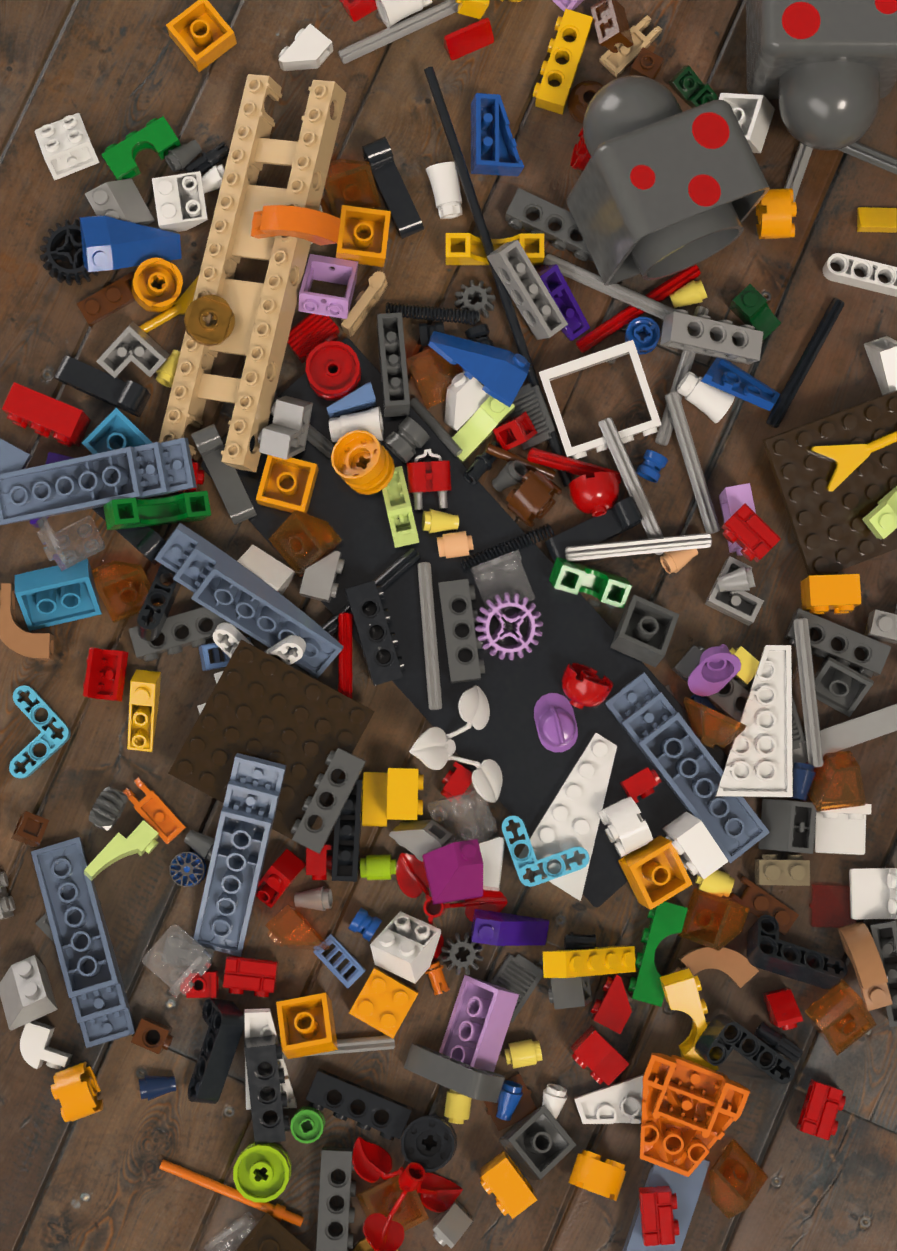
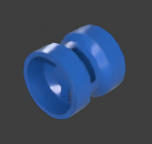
M646 450L643 456L644 461L638 466L636 474L650 482L657 483L661 476L660 470L665 468L668 459L655 451Z
M361 907L348 929L361 933L363 938L370 942L382 920L378 917H371L368 915V911Z

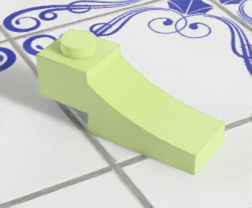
M490 396L452 437L463 450L457 458L463 463L493 433V429L498 427L514 411L515 405L512 403L508 407Z
M402 466L395 467L391 481L382 489L394 546L397 548L419 543L403 468Z
M897 486L878 501V506L862 519L878 539H885L897 528Z
M144 820L127 839L118 832L85 868L84 875L92 881L105 868L124 857L136 853L140 856L145 852L151 853L159 843L156 841L159 833Z

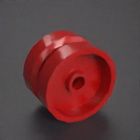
M327 341L318 344L310 352L306 360L305 371L311 389L318 397L327 401L340 400L355 391L361 382V368L357 354L349 345L340 341ZM331 369L333 371H335V369H338L336 373L329 372Z

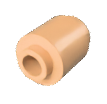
M466 531L442 534L443 537H437L439 557L446 556V559L468 556L469 550H474L472 535L467 536Z

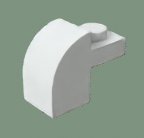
M35 1020L25 1024L20 1039V1051L24 1060L36 1069L42 1067L44 1061H47V1066L55 1069H61V1066L66 1067L69 1065L72 1054L49 1047L55 1027Z

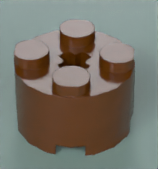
M529 470L522 478L524 483L518 490L513 489L505 500L509 502L508 509L529 527H533L535 525L533 520L536 518L539 520L543 519L556 503L553 497L555 494L560 495L562 489L541 471L534 472Z

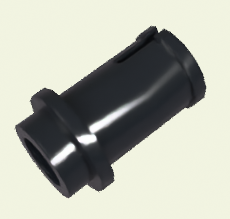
M570 932L564 936V949L582 950L595 949L596 947L595 934L579 935Z

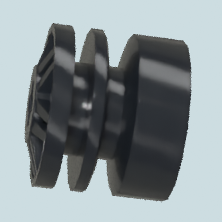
M424 1115L415 1119L404 1130L401 1139V1151L405 1160L409 1164L412 1162L420 1164L425 1169V1172H434L443 1168L454 1156L457 1148V1135L453 1126L445 1118L437 1115ZM429 1135H432L433 1140L437 1141V1145H433L431 1149H428V1144L424 1143V1139L429 1138Z

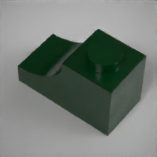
M751 284L741 291L728 307L745 325L754 326L755 330L763 332L762 342L781 325V322L770 310L767 300Z

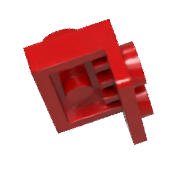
M90 647L87 657L86 677L83 683V696L98 700L122 702L129 652Z

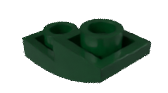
M689 65L684 66L668 82L691 108L713 100H719V97L708 84H703Z

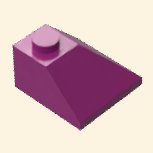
M478 839L453 842L423 854L422 858L433 905L483 896V859Z

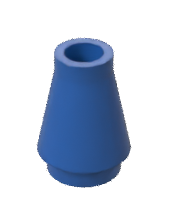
M504 1080L498 1099L497 1118L505 1121L511 1120L523 1095V1086L521 1084Z

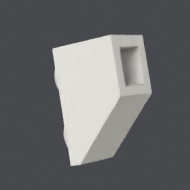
M309 24L306 29L302 28L295 36V41L290 47L286 46L280 52L278 59L280 68L283 71L318 69L333 52V44L330 39L313 25Z

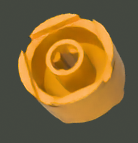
M770 189L756 205L758 239L795 237V224L792 223V217H796L797 207L796 202H793V189Z
M162 258L147 259L139 265L134 273L132 280L133 297L146 311H166L173 307L179 299L183 285L182 275L177 266ZM156 281L157 284L162 283L161 289L152 287L153 282Z
M87 1062L59 1071L53 1076L55 1084L51 1085V1092L55 1100H60L62 1106L60 1111L65 1122H73L103 1110V1099H97V1093L101 1090L90 1066L86 1067Z
M582 1150V1153L577 1155L568 1183L617 1201L626 1174L624 1170L625 1165L606 1159L604 1163L600 1161V1155Z

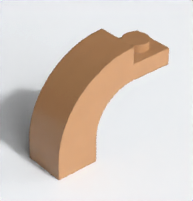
M1 583L0 639L14 652L35 660L54 661V635L50 633H29L23 630L16 618L15 585Z
M860 921L839 927L838 931L843 949L854 967L867 1011L892 1005L887 985L888 979L883 963L867 926Z
M707 945L691 949L682 954L678 959L684 967L681 969L678 966L670 974L689 968L694 976L704 969H718L724 972L737 987L742 988L759 970L752 966L746 957L734 950L722 946Z

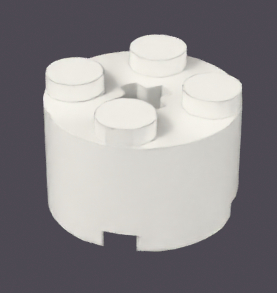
M632 797L624 798L598 812L602 823L608 825L605 832L610 842H617L614 845L620 857L645 846L653 840L646 821H643L640 815L641 811Z

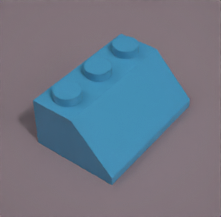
M117 408L82 442L92 454L152 443Z
M88 558L15 575V595L29 631L102 614L96 583Z

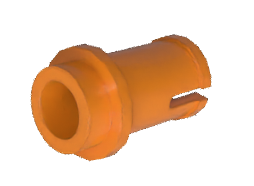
M439 961L431 963L425 972L429 976L434 995L450 990L442 971L444 966L440 965Z

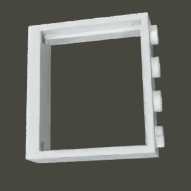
M633 340L539 372L567 457L579 459L586 457L587 451L596 448L598 453L609 449L604 437L571 447L550 381L630 354L651 421L618 431L623 444L633 441V436L643 432L645 437L658 432L657 427L661 426V422Z

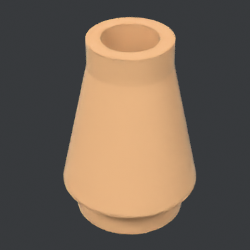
M697 549L664 552L663 556L660 557V562L668 574L677 573L693 557L698 555Z

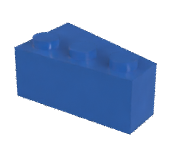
M476 93L471 102V174L519 176L524 165L522 160H520L516 148L517 144L512 136L509 127L510 123L501 96L498 94Z

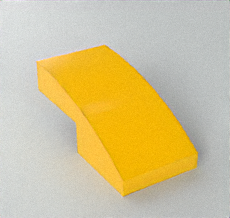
M364 772L362 826L387 827L388 773Z

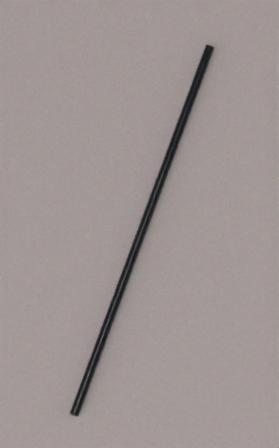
M428 67L424 69L487 257L495 250L434 68ZM488 260L518 352L530 363L527 375L528 382L533 387L539 385L542 393L510 294ZM556 431L550 433L552 438L548 440L552 453L564 456ZM558 470L563 486H569V483L572 481L570 473Z

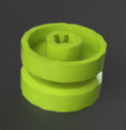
M255 1142L249 1144L241 1152L234 1165L233 1180L237 1190L244 1198L253 1202L266 1203L276 1199L285 1190L291 1177L292 1163L289 1154L281 1145L275 1142L255 1145ZM264 1167L267 1169L266 1174H261L259 1170Z

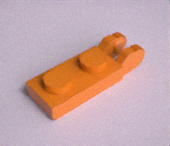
M138 777L134 781L146 796L139 801L132 790L126 788L123 790V793L133 803L135 810L159 833L158 835L162 840L169 844L187 827L155 791H151L143 780Z

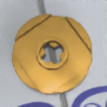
M204 295L192 301L184 317L187 334L194 341L202 345L213 346L223 343L231 335L235 325V316L229 307L230 305L226 300L216 295ZM209 314L214 315L213 320L217 321L216 325L206 326L203 317H208Z

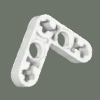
M220 623L213 633V641L230 658L241 639L253 645L230 623ZM290 635L264 652L270 655H277L284 663L291 665L302 658L306 650V642L297 635Z

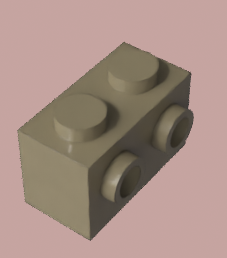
M762 854V859H755V884L810 886V860H803V855H787V860H778L777 855Z

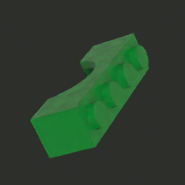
M208 491L188 492L149 500L137 498L115 499L103 506L107 530L202 521L211 516Z
M664 901L655 908L648 910L647 918L651 920L649 927H644L640 942L644 943L642 953L637 952L635 962L637 972L635 977L630 978L627 991L631 992L630 997L632 999L662 1007L665 995L660 981L661 975L658 973L654 962L655 951L664 938L672 934L682 933L688 908Z

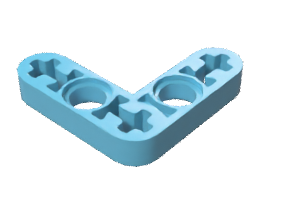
M25 685L15 689L13 701L41 733L10 762V773L15 778L20 779L31 776L69 740L71 735L70 728L32 687ZM22 691L31 693L28 697L33 703H36L37 700L40 702L33 706L30 712L27 710L31 707L29 703L25 701L20 702L22 698L20 693ZM40 708H45L48 711V718L44 722H39L35 718V713ZM54 718L56 722L52 724L58 729L62 727L64 729L62 732L64 737L62 739L58 737L53 738L55 732L51 727H48L47 730L44 729ZM38 743H43L47 748L46 754L43 757H37L33 752L35 745ZM28 752L30 758L37 763L34 765L33 762H29L25 766L27 770L25 773H17V762H26L29 758L25 754Z
M509 816L502 822V832L517 875L525 886H536L581 870L589 863V854L582 847H573L537 860L522 819L517 816ZM509 820H513L514 823L519 822L520 827L517 828L518 836L524 834L525 840H517L510 844L509 839H513L514 836L511 831H506V827L509 826ZM525 844L528 847L529 853L527 857L522 859L516 857L514 854L516 845ZM574 851L584 854L585 858L581 860V865H578L577 862H572L568 864L571 869L566 870L565 862L561 855L566 854V859L574 857ZM551 859H556L561 863V870L557 874H551L547 870V863ZM542 863V868L547 878L542 879V874L534 876V882L530 883L529 879L524 880L523 875L526 874L527 868H530L531 871L539 870L537 864Z

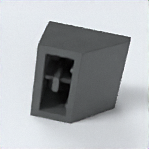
M762 799L760 820L770 833L758 842V849L813 854L817 803Z

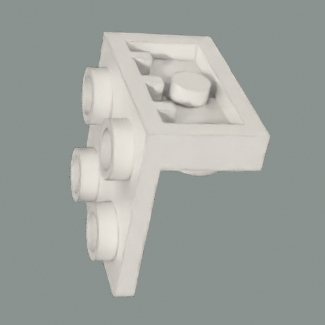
M80 113L68 115L59 121L43 125L35 130L43 157L54 181L100 163Z
M815 802L817 803L814 851L816 853L864 855L866 815L871 814V804Z
M897 868L850 869L851 919H897Z

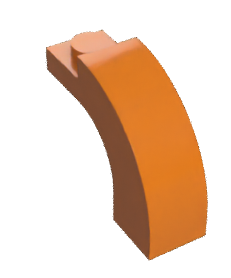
M268 205L263 206V211L254 212L251 236L257 239L289 236L305 239L320 246L338 243L341 219L321 211L303 207Z

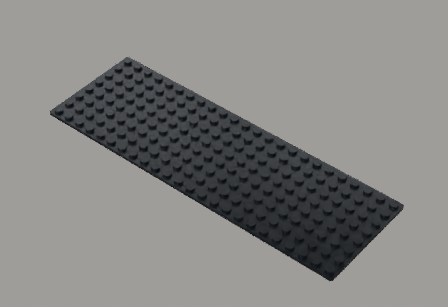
M345 338L341 342L349 345L354 350L360 363L361 382L358 388L371 382L376 398V406L348 414L380 407L385 440L393 431L398 432V425L407 416L384 417L381 373L350 339ZM331 369L329 372L336 373L338 369H335V371ZM305 372L278 397L289 396L312 402L313 406L309 424L335 445L337 442H332L329 430L330 418L327 407L336 401H327L318 397L311 389ZM411 406L408 417L417 422L427 432L430 439L422 448H415L416 454L407 463H414L416 456L423 454L426 449H431L433 454L441 456L442 461H450L452 490L447 491L448 508H439L438 492L435 491L423 492V510H414L413 493H408L419 543L395 548L382 490L378 493L366 495L359 494L351 489L345 480L334 470L331 458L326 457L308 440H306L305 450L292 457L315 463L319 468L306 517L257 503L256 496L267 460V454L261 453L257 472L236 469L257 513L256 516L248 520L302 580L306 568L334 551L341 552V559H345L342 574L337 573L335 583H339L336 598L331 597L330 603L321 601L333 615L348 603L345 588L375 580L410 548H415L421 557L383 590L384 599H380L383 609L387 608L390 614L391 623H388L390 633L394 632L397 638L398 647H395L397 657L402 656L405 665V671H402L403 677L392 681L433 727L441 728L445 734H450L467 724L459 714L458 703L461 695L467 689L473 687V685L481 688L489 703L490 716L488 723L481 730H476L471 726L470 729L452 737L451 739L456 745L455 752L462 758L478 761L480 764L486 759H491L499 765L503 781L498 800L512 816L522 819L530 836H532L595 733L617 745L603 809L624 798H628L620 782L646 767L650 771L655 770L604 704L605 701L642 672H645L658 691L662 692L675 711L682 716L724 771L728 756L642 661L610 648L615 631L579 592L576 595L552 586L549 578L554 564L534 542L533 545L529 542V547L525 543L526 548L521 543L522 550L518 546L519 550L516 551L514 547L515 552L513 553L511 550V554H509L507 551V556L503 551L504 557L500 554L499 559L496 555L497 559L494 560L493 558V562L489 559V563L485 559V565L483 562L482 566L478 563V568L475 566V569H472L471 567V571L467 568L468 571L465 572L461 565L463 558H470V555L473 556L474 553L477 555V552L481 554V550H488V548L495 547V545L499 546V543L502 544L503 541H510V539L517 538V536L521 537V534L524 535L525 532L479 481L473 485L464 479L463 473L467 468L452 454ZM270 413L268 425H270V424L273 423V417H274V416H273L271 413ZM254 435L250 440V452L253 451L255 445ZM379 441L393 458L394 467L402 466L408 489L407 463H404L395 456L383 441ZM428 452L424 458L418 460V462L439 461L438 458L431 457ZM203 461L201 464L202 469L212 479L205 462ZM433 509L458 515V530L435 533L423 531V511ZM466 531L467 536L472 535L474 550H469L468 556L446 559V556L439 557L437 537H443L442 534ZM429 562L431 564L442 709L430 710L428 704L417 567L418 563ZM468 579L469 585H474L476 599L471 600L472 610L477 609L478 616L484 617L485 614L479 609L481 607H484L486 610L490 608L486 601L489 599L493 604L497 603L494 597L497 594L503 601L505 592L509 593L510 600H512L514 593H518L519 602L523 597H527L529 600L526 606L531 603L536 605L531 613L536 611L541 613V616L536 618L535 621H542L543 626L535 627V630L542 632V636L534 635L533 637L538 641V645H534L531 642L528 644L532 652L529 653L525 648L522 649V658L517 655V652H514L513 660L508 658V653L506 652L502 660L498 655L499 650L492 656L489 653L492 646L486 650L482 647V649H477L478 658L484 660L485 673L481 674V680L451 684L439 582ZM461 600L453 602L452 609L457 613H461L466 609V604ZM370 601L362 608L365 615H372L376 609L375 604ZM508 606L500 610L504 615L512 616L515 613L518 614L522 609ZM495 615L491 618L489 625L491 636L499 625ZM527 616L519 627L523 638L528 630ZM352 617V637L360 644ZM501 617V619L505 622V628H503V630L508 629L516 635V632L513 630L514 627L512 626L515 624V622L510 623L506 621L503 617ZM479 622V624H475L474 627L478 625H483V623ZM374 625L370 628L369 635L372 639H379L382 636L383 630L379 625ZM458 625L455 628V634L461 638L466 637L469 634V629L465 625ZM475 630V634H482V633H483V632H478V631ZM508 636L502 640L499 639L496 643L510 646L518 642L513 637ZM386 649L379 650L376 655L379 663L387 662L390 657ZM463 649L458 653V658L462 662H469L473 657L472 653L467 649ZM569 663L571 666L573 663H579L598 671L596 675L603 679L604 675L608 677L614 686L605 701L595 707L584 706L583 709L572 705L578 728V737L575 744L564 752L547 750L541 744L535 724L534 707L536 702L548 693H558L565 696L569 701L571 700L562 689V677ZM467 764L472 771L477 769L474 765ZM659 774L661 783L653 787L655 792L644 799L639 795L637 797L639 802L636 803L641 811L640 815L643 821H646L653 839L658 836L665 838L667 835L662 828L686 811L688 812ZM601 819L583 889V895L594 907H600L628 881L618 862L623 857H620L614 844L617 842H610L605 832L608 825H604Z

